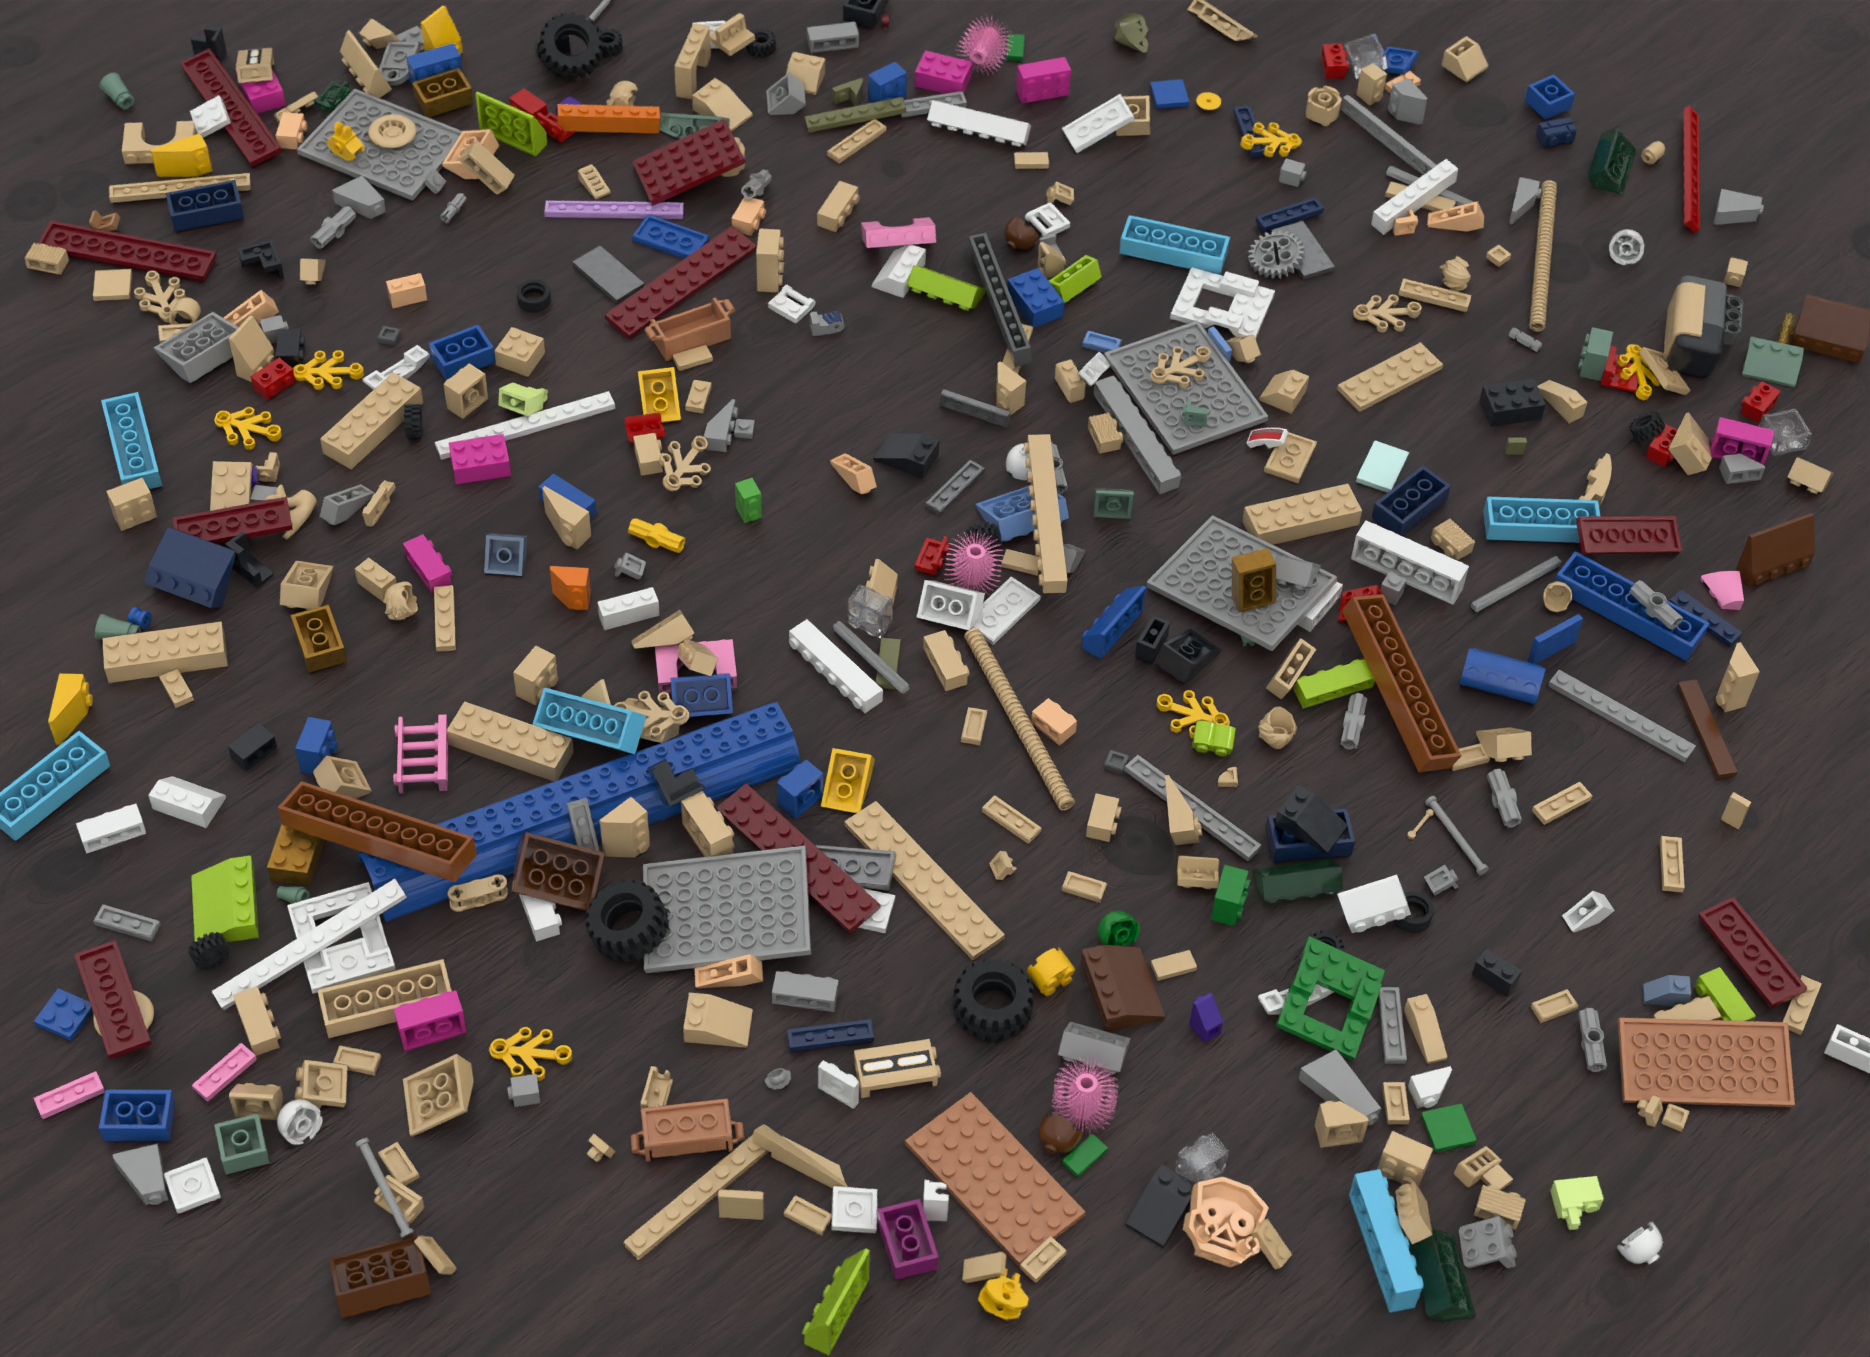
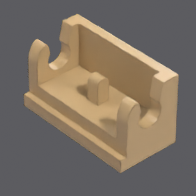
M651 1066L641 1100V1108L667 1105L673 1083L668 1070L662 1075L658 1073L657 1067Z
M387 1175L386 1181L409 1226L424 1209L423 1199L399 1181ZM378 1187L375 1191L377 1197L374 1199V1202L392 1214Z

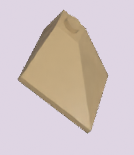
M455 1054L403 1079L410 1136L413 1137L467 1112L474 1082L470 1062Z

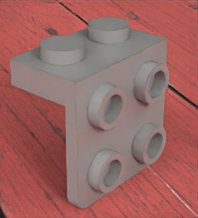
M1500 1216L1459 1228L1463 1262L1467 1268L1498 1260L1506 1268L1515 1266L1514 1258L1517 1257L1511 1241L1513 1231L1511 1226L1507 1225Z

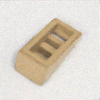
M592 164L578 170L579 181L595 200L611 194L606 183Z
M1485 1146L1458 1163L1454 1175L1469 1188L1477 1183L1483 1174L1496 1164H1500L1502 1160Z

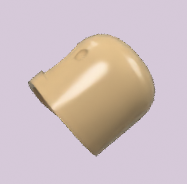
M191 298L180 299L169 314V322L171 325L178 324L172 316L175 311L181 317L192 320L191 323L197 322L201 313L200 305Z

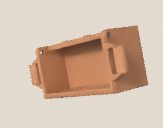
M715 297L712 298V304L709 303L657 322L655 319L650 320V326L645 328V332L650 340L654 341L664 359L668 361L673 359V354L703 345L708 347L731 339V325L728 316L735 312V308L729 299L718 301ZM722 304H724L728 312H725V310L721 306Z
M728 1099L641 1108L643 1131L630 1136L632 1153L645 1155L646 1162L650 1161L649 1150H652V1158L724 1150L726 1149L727 1141L728 1151L732 1152L734 1144L745 1140L743 1123L730 1121ZM731 1126L735 1127L736 1139H732ZM644 1136L645 1150H640L639 1137Z

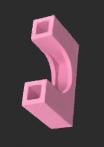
M930 217L915 218L912 225L901 227L882 226L878 221L861 223L862 240L867 248L936 243L935 224Z
M723 639L719 641L697 642L706 645L718 657L714 668L716 674L730 673L731 688H737L733 640ZM680 644L655 646L659 694L662 692L671 694L670 678L678 677V671L684 665L678 657L679 654H677Z

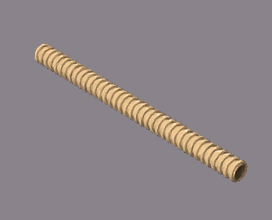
M1551 180L1543 182L1541 188L1529 324L1530 329L1535 332L1543 331L1546 324L1557 184Z
M972 628L968 630L964 637L982 667L984 674L999 698L1002 707H1004L1029 756L1040 772V776L1053 796L1055 803L1060 810L1071 808L1075 803L1074 798H1072L1049 753L1043 746V742L1025 713L1023 706L1020 704L1018 697L1015 695L1013 688L1010 686L980 629Z

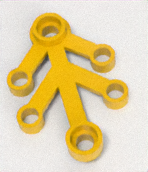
M1257 122L1254 124L1253 131L1266 138H1254L1252 135L1246 134L1242 137L1240 146L1246 150H1251L1254 144H1271L1265 147L1264 155L1272 157L1280 144H1286L1282 145L1279 150V154L1286 157L1291 149H1296L1301 145L1302 140L1297 134H1287L1278 129L1279 125L1277 123L1271 122L1268 126V131L1264 130V125Z
M1630 344L1626 348L1625 355L1619 356L1617 363L1625 367L1629 360H1632L1634 364L1629 368H1623L1620 376L1628 380L1636 372L1639 387L1635 394L1639 399L1647 400L1652 394V388L1646 383L1645 376L1656 386H1660L1661 383L1640 354L1641 348L1638 345Z
M341 350L334 351L333 358L319 368L314 367L326 361L324 351H317L314 354L315 358L307 364H300L293 368L296 380H306L317 390L324 387L323 379L330 383L332 388L340 389L343 385L342 379L332 376L335 374H349L355 380L361 379L364 376L363 367L359 363H353L350 367H333L338 362L344 360V353Z
M246 407L244 410L232 414L228 411H220L214 419L218 427L224 428L227 434V442L230 445H236L239 442L238 435L233 432L231 426L237 427L244 440V447L247 450L255 448V440L251 438L248 431L265 435L273 442L278 441L282 436L281 428L278 425H270L267 428L254 425L259 422L268 424L272 421L269 412H262L260 415L255 416L252 407ZM242 417H245V418H246L245 420H242V421L237 420V419H240V418H242Z
M1191 690L1184 692L1183 701L1189 704L1192 709L1173 703L1172 697L1167 694H1162L1157 698V708L1160 711L1167 712L1171 710L1188 716L1171 721L1170 729L1175 733L1180 732L1182 727L1197 721H1207L1227 726L1230 724L1228 716L1217 711L1213 704V699L1209 696L1202 699L1201 706L1203 709L1208 710L1210 715L1203 712L1195 698V693ZM1195 725L1191 726L1189 729V736L1191 738H1193L1194 735L1192 731H1194Z
M522 1027L518 1033L509 1039H496L489 1047L490 1055L495 1059H502L511 1069L512 1077L524 1075L523 1066L517 1064L511 1056L515 1055L523 1060L532 1071V1074L542 1072L541 1075H537V1081L545 1078V1070L532 1057L553 1059L562 1065L569 1063L572 1059V1051L566 1045L558 1046L555 1051L535 1049L542 1043L549 1044L552 1042L553 1034L549 1029L542 1030L538 1036L530 1040L532 1038L531 1029ZM523 1033H529L527 1036H522ZM544 1035L550 1036L548 1038H543ZM520 1041L527 1042L521 1047L514 1046ZM517 1069L521 1070L519 1073L514 1072Z

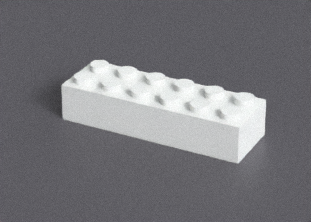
M1365 521L1357 533L1351 557L1352 560L1385 575L1392 572L1407 579L1406 584L1454 605L1463 590L1469 568L1468 565L1456 561L1369 521Z

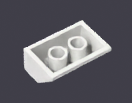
M910 244L893 251L872 283V287L904 298L910 289L907 283L913 265L921 267L925 265L926 249Z
M925 580L917 618L970 630L981 613L985 593L937 581Z
M173 776L158 780L148 795L152 809L207 828L226 799L224 794Z
M1397 875L1338 893L1352 933L1363 932L1367 928L1382 926L1386 922L1401 920L1411 915Z

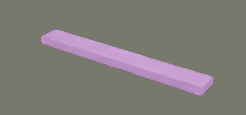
M546 201L544 213L545 217L645 219L649 214L660 219H683L684 204L660 202L652 206L651 202Z

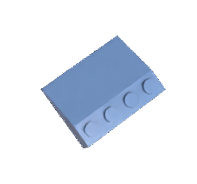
M1029 486L976 504V508L985 522H990V525L993 523L998 527L1001 541H1010L1016 536L1027 535L1036 529V526H1032L1034 511L1030 509V501L1033 498L1029 497ZM1057 492L1060 522L1062 523L1069 516L1066 498Z

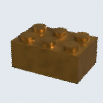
M460 68L412 82L414 98L424 115L428 118L474 103L472 88Z
M1269 548L1232 557V599L1239 613L1275 604L1276 562Z
M329 605L291 615L293 628L309 673L347 662L344 646Z
M281 824L267 865L270 881L311 886L325 839Z

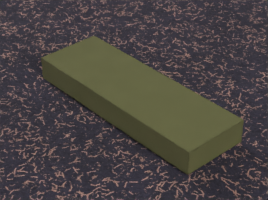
M881 638L879 657L897 673L901 639ZM877 671L876 684L881 688L895 689Z

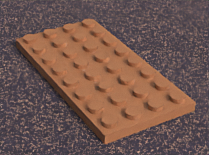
M1650 1018L1618 1019L1623 1102L1639 1103L1640 1100L1649 1102L1652 1096L1661 1098L1662 1104L1793 1107L1795 1105L1788 1022Z
M972 1092L905 1140V1145L940 1183L946 1184V1189L1018 1266L1050 1236L1056 1239L1085 1216V1211Z

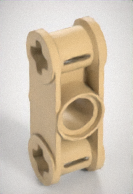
M498 874L452 886L448 890L450 907L453 911L461 912L470 908L502 901L508 896L507 880L503 875Z

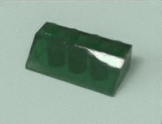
M1619 127L1601 133L1587 176L1597 189L1616 194H1622L1636 152L1634 146Z
M1331 859L1252 869L1258 895L1266 903H1276L1278 899L1284 898L1289 901L1297 900L1298 896L1313 898L1317 897L1320 893L1334 895L1337 894V891L1343 890L1342 867Z
M1431 1226V1236L1414 1244L1409 1240V1249L1416 1261L1415 1269L1417 1275H1420L1423 1280L1421 1293L1424 1296L1425 1310L1428 1316L1440 1322L1476 1317L1455 1237Z

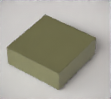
M1508 438L1505 454H1524L1527 444L1526 438Z

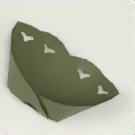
M1137 13L1123 15L1114 24L1115 40L1134 50L1143 53L1147 52L1148 41L1145 36L1148 32V27L1143 15Z

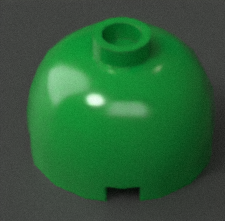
M1115 910L1109 912L1098 925V937L1103 945L1127 946L1131 942L1134 944L1140 932L1139 923L1125 911Z

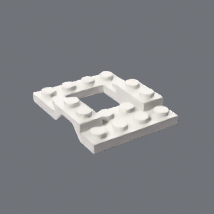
M1192 267L1171 312L1170 319L1187 324L1199 321L1203 328L1215 324L1228 328L1235 337L1254 335L1256 339L1274 297L1275 290L1258 286V280L1225 272L1224 276ZM1202 288L1235 297L1229 311L1210 307L1209 311L1195 308L1194 306Z
M369 882L287 905L296 938L298 939L316 928L314 920L338 914L371 894ZM379 915L360 926L363 938L323 949L303 961L313 994L318 993L317 990L396 970Z

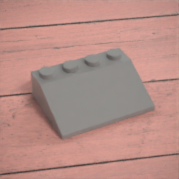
M211 312L157 345L154 349L182 379L191 383L233 357L229 338L239 327Z

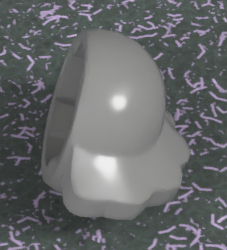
M783 1068L775 1069L768 1074L764 1082L768 1088L774 1090L777 1088L782 1089L785 1085L789 1084L791 1072Z

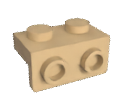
M1179 856L1177 886L1186 888L1202 887L1204 889L1218 888L1219 859Z

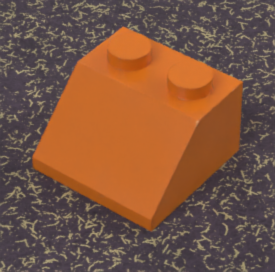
M550 566L552 593L569 609L588 610L591 595L589 568Z

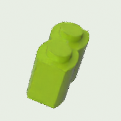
M1197 721L1192 748L1201 753L1212 751L1218 756L1230 755L1233 750L1236 728L1207 721Z

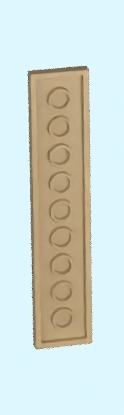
M877 801L845 821L844 826L866 849L896 852L892 876L972 960H975L1005 939V934Z

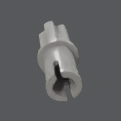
M463 193L457 194L453 201L447 204V208L440 215L443 222L449 223L452 217L459 213L460 207L466 201Z

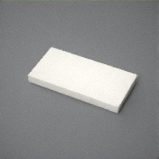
M1119 94L1062 129L1075 152L1078 153L1133 121L1135 118Z
M1010 577L983 602L981 613L972 628H979L985 640L994 645L1040 601L1041 596L1013 577Z

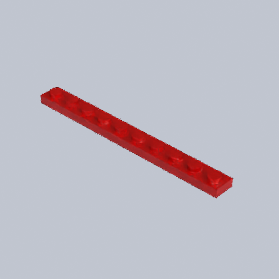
M1689 105L1684 108L1683 198L1685 205L1683 208L1685 219L1683 221L1685 226L1695 233L1700 230L1699 115Z

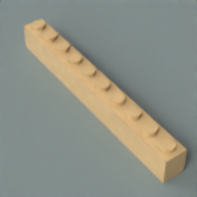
M1050 434L1028 435L1027 443H1024V454H1028L1025 464L1026 468H1029V471H1027V482H1031V485H1029V497L1033 498L1030 501V509L1034 511L1032 526H1036V529H1034V541L1038 543L1035 544V554L1039 556V559H1037V570L1041 571V574H1039V586H1042L1043 593H1066L1067 573Z

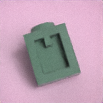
M1188 399L1187 406L1183 405L1182 416H1185L1184 424L1206 427L1208 409L1190 407L1191 399Z

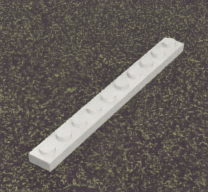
M608 391L536 412L529 416H522L435 442V447L442 460L451 457L448 442L504 434L505 441L615 409V403Z
M396 879L216 988L212 993L221 1008L226 1010L235 1004L234 994L256 986L260 989L407 897Z

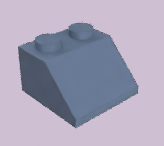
M487 534L484 573L522 576L527 555L528 536Z

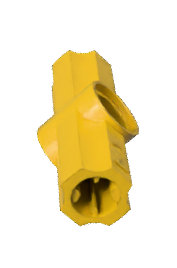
M633 518L628 528L629 534L644 539L653 548L662 546L681 553L686 542L684 537L669 532L660 523L652 525Z

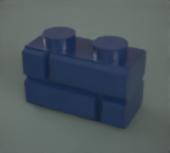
M1570 117L1538 123L1536 136L1543 147L1555 146L1574 141L1577 128Z

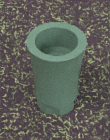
M110 73L103 77L100 82V89L117 106L123 110L129 109L134 104V98L123 83L120 75Z
M101 614L95 628V639L103 640V638L141 633L139 625H133V623Z

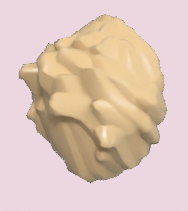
M630 81L618 82L611 91L610 100L606 101L607 106H633L636 99L633 94L638 91L637 86Z
M1456 256L1455 259L1448 260L1446 264L1439 267L1445 276L1443 279L1445 281L1444 284L1452 291L1460 292L1467 288V282L1470 280V274L1467 270L1468 262Z
M409 582L393 584L386 590L383 603H386L385 614H389L390 620H404L418 611L417 596H413L412 585Z
M1282 707L1273 708L1265 715L1263 720H1260L1258 726L1259 738H1262L1275 749H1281L1291 742L1297 730L1293 715Z

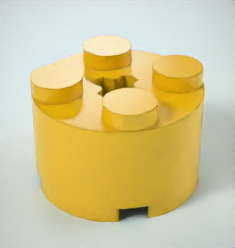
M1053 948L1040 955L1036 959L1038 963L1034 967L1030 965L1026 971L1040 992L1047 997L1053 994L1056 990L1055 988L1059 985L1066 986L1073 980L1071 975L1075 972V967L1060 948L1058 950Z

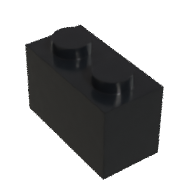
M278 330L276 359L281 358L292 368L300 365L301 361L304 360V350H302V347H305V337L301 335V330Z
M1152 615L1137 641L1135 656L1153 663L1168 637L1170 622Z
M260 723L249 728L246 733L228 745L231 758L246 771L277 748L275 736Z
M1486 949L1476 961L1472 976L1505 997H1508L1518 984L1522 970L1491 950Z

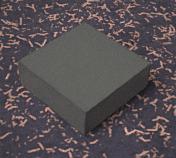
M383 326L377 337L378 343L395 346L401 335V330Z
M1110 750L1104 764V769L1123 775L1129 755Z

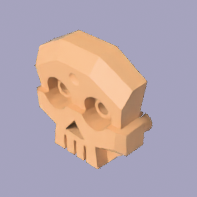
M1219 1177L1198 1182L1193 1186L1190 1212L1186 1214L1183 1230L1186 1231L1195 1247L1194 1255L1231 1268L1260 1252L1259 1241L1257 1238H1253L1251 1233L1264 1220L1269 1207L1250 1186L1231 1179ZM1208 1210L1212 1211L1213 1217L1209 1215ZM1238 1221L1243 1223V1227L1239 1226Z

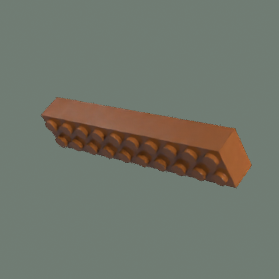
M1384 594L1352 597L1342 609V612L1418 772L1450 769L1462 755Z
M302 781L278 807L283 826L455 882L477 856L472 836Z

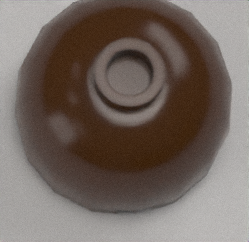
M1012 217L1008 221L1004 229V237L1008 242L1007 246L1009 248L1022 251L1031 248L1037 242L1039 236L1033 227H1026L1023 225L1025 221L1018 217Z
M1048 1113L1044 1115L1038 1128V1136L1045 1145L1044 1149L1052 1154H1056V1152L1067 1153L1073 1150L1079 1143L1083 1133L1080 1129L1078 1131L1074 1130V1124L1071 1121L1056 1114L1048 1117Z

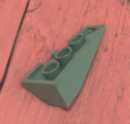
M660 113L659 130L682 139L723 119L726 120L729 126L730 119L719 116Z

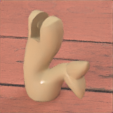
M279 485L275 495H269L265 498V501L286 497L283 485ZM300 490L294 496L287 497L289 508L295 509L290 510L293 530L285 531L282 535L286 540L304 524L317 503L315 496L309 491Z

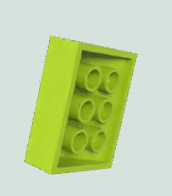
M475 93L480 130L491 129L497 140L534 156H537L547 145L546 131L534 116L482 93Z
M251 856L230 858L191 875L195 942H197L198 937L203 938L204 934L207 933L209 935L210 932H214V934L219 932L224 936L226 942L259 938L255 869Z
M864 1249L845 1259L841 1267L838 1266L836 1268L832 1285L828 1284L825 1288L822 1303H818L813 1311L814 1318L811 1323L807 1322L802 1334L804 1335L805 1345L827 1355L830 1354L869 1281L870 1250Z

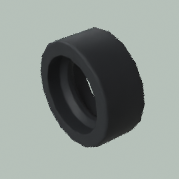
M535 279L521 283L517 288L519 307L524 311L534 313L545 310L551 302L549 286L545 282ZM532 292L543 294V297L536 300H529L524 296Z
M1404 893L1408 905H1417L1425 912V917L1422 919H1411L1406 916L1401 920H1395L1400 928L1410 932H1420L1426 929L1431 923L1434 912L1431 900L1422 893Z

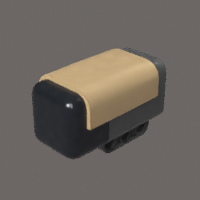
M1684 276L1680 279L1668 306L1663 359L1667 362L1670 370L1702 378L1709 377L1713 374L1722 355L1723 344L1732 345L1736 342L1741 331L1743 301L1737 296L1728 295L1727 286L1724 283L1694 276Z

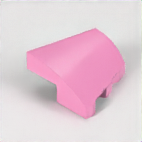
M1740 571L1715 572L1701 576V582H1705L1710 588L1709 593L1712 597L1716 598L1717 604L1721 609H1741L1744 597Z

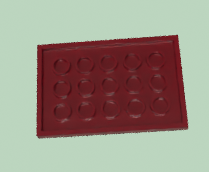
M725 119L632 161L652 206L746 163Z

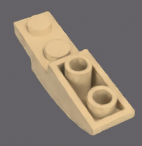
M1606 453L1603 459L1599 458L1595 465V470L1589 472L1586 495L1581 496L1579 500L1598 501L1600 507L1611 478L1612 465L1609 454Z

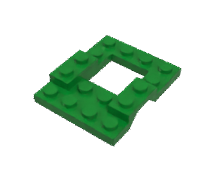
M1309 936L1300 956V965L1286 995L1276 1027L1331 1052L1337 1050L1342 1057L1353 1061L1357 1055L1366 1025L1374 1010L1385 970ZM1316 984L1351 999L1341 1031L1304 1015L1309 997L1313 993Z

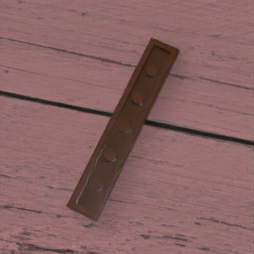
M1697 679L1678 682L1677 688L1717 779L1736 776L1738 773Z

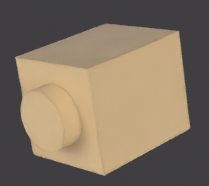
M1731 257L1726 270L1724 284L1741 288L1748 261Z

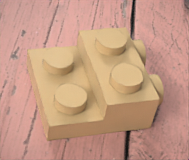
M304 1060L301 1068L298 1067L296 1072V1080L300 1081V1087L297 1086L295 1099L307 1100L319 1109L322 1105L344 1107L346 1104L347 1065Z

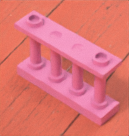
M438 715V723H435V725L404 727L403 717H398V725H395V737H398L397 773L394 774L393 778L394 786L398 785L399 793H403V783L435 782L438 783L440 791H448L447 715ZM435 733V735H438V739H435V741L404 743L405 734ZM435 749V751H438V755H434V757L404 759V751ZM428 765L438 767V771H434L433 774L404 775V767Z

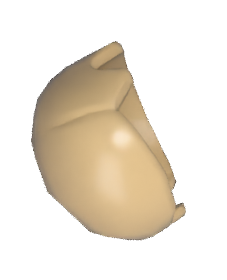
M1558 581L1547 585L1543 592L1545 606L1553 612L1566 610L1568 604L1572 601L1570 587L1566 583Z

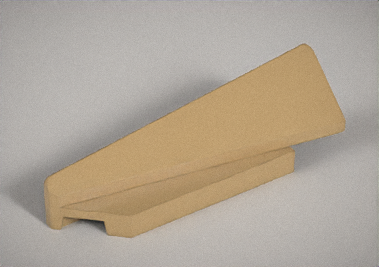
M1193 0L1188 8L1189 11L1198 14L1199 18L1236 42L1258 37L1204 0Z
M764 1124L754 1130L753 1143L772 1152V1158L832 1189L833 1186L847 1187L838 1164L780 1136Z

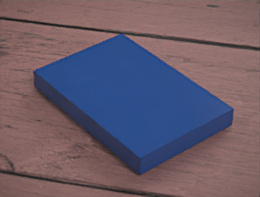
M1579 614L1535 637L1527 662L1537 664L1575 643L1583 618Z

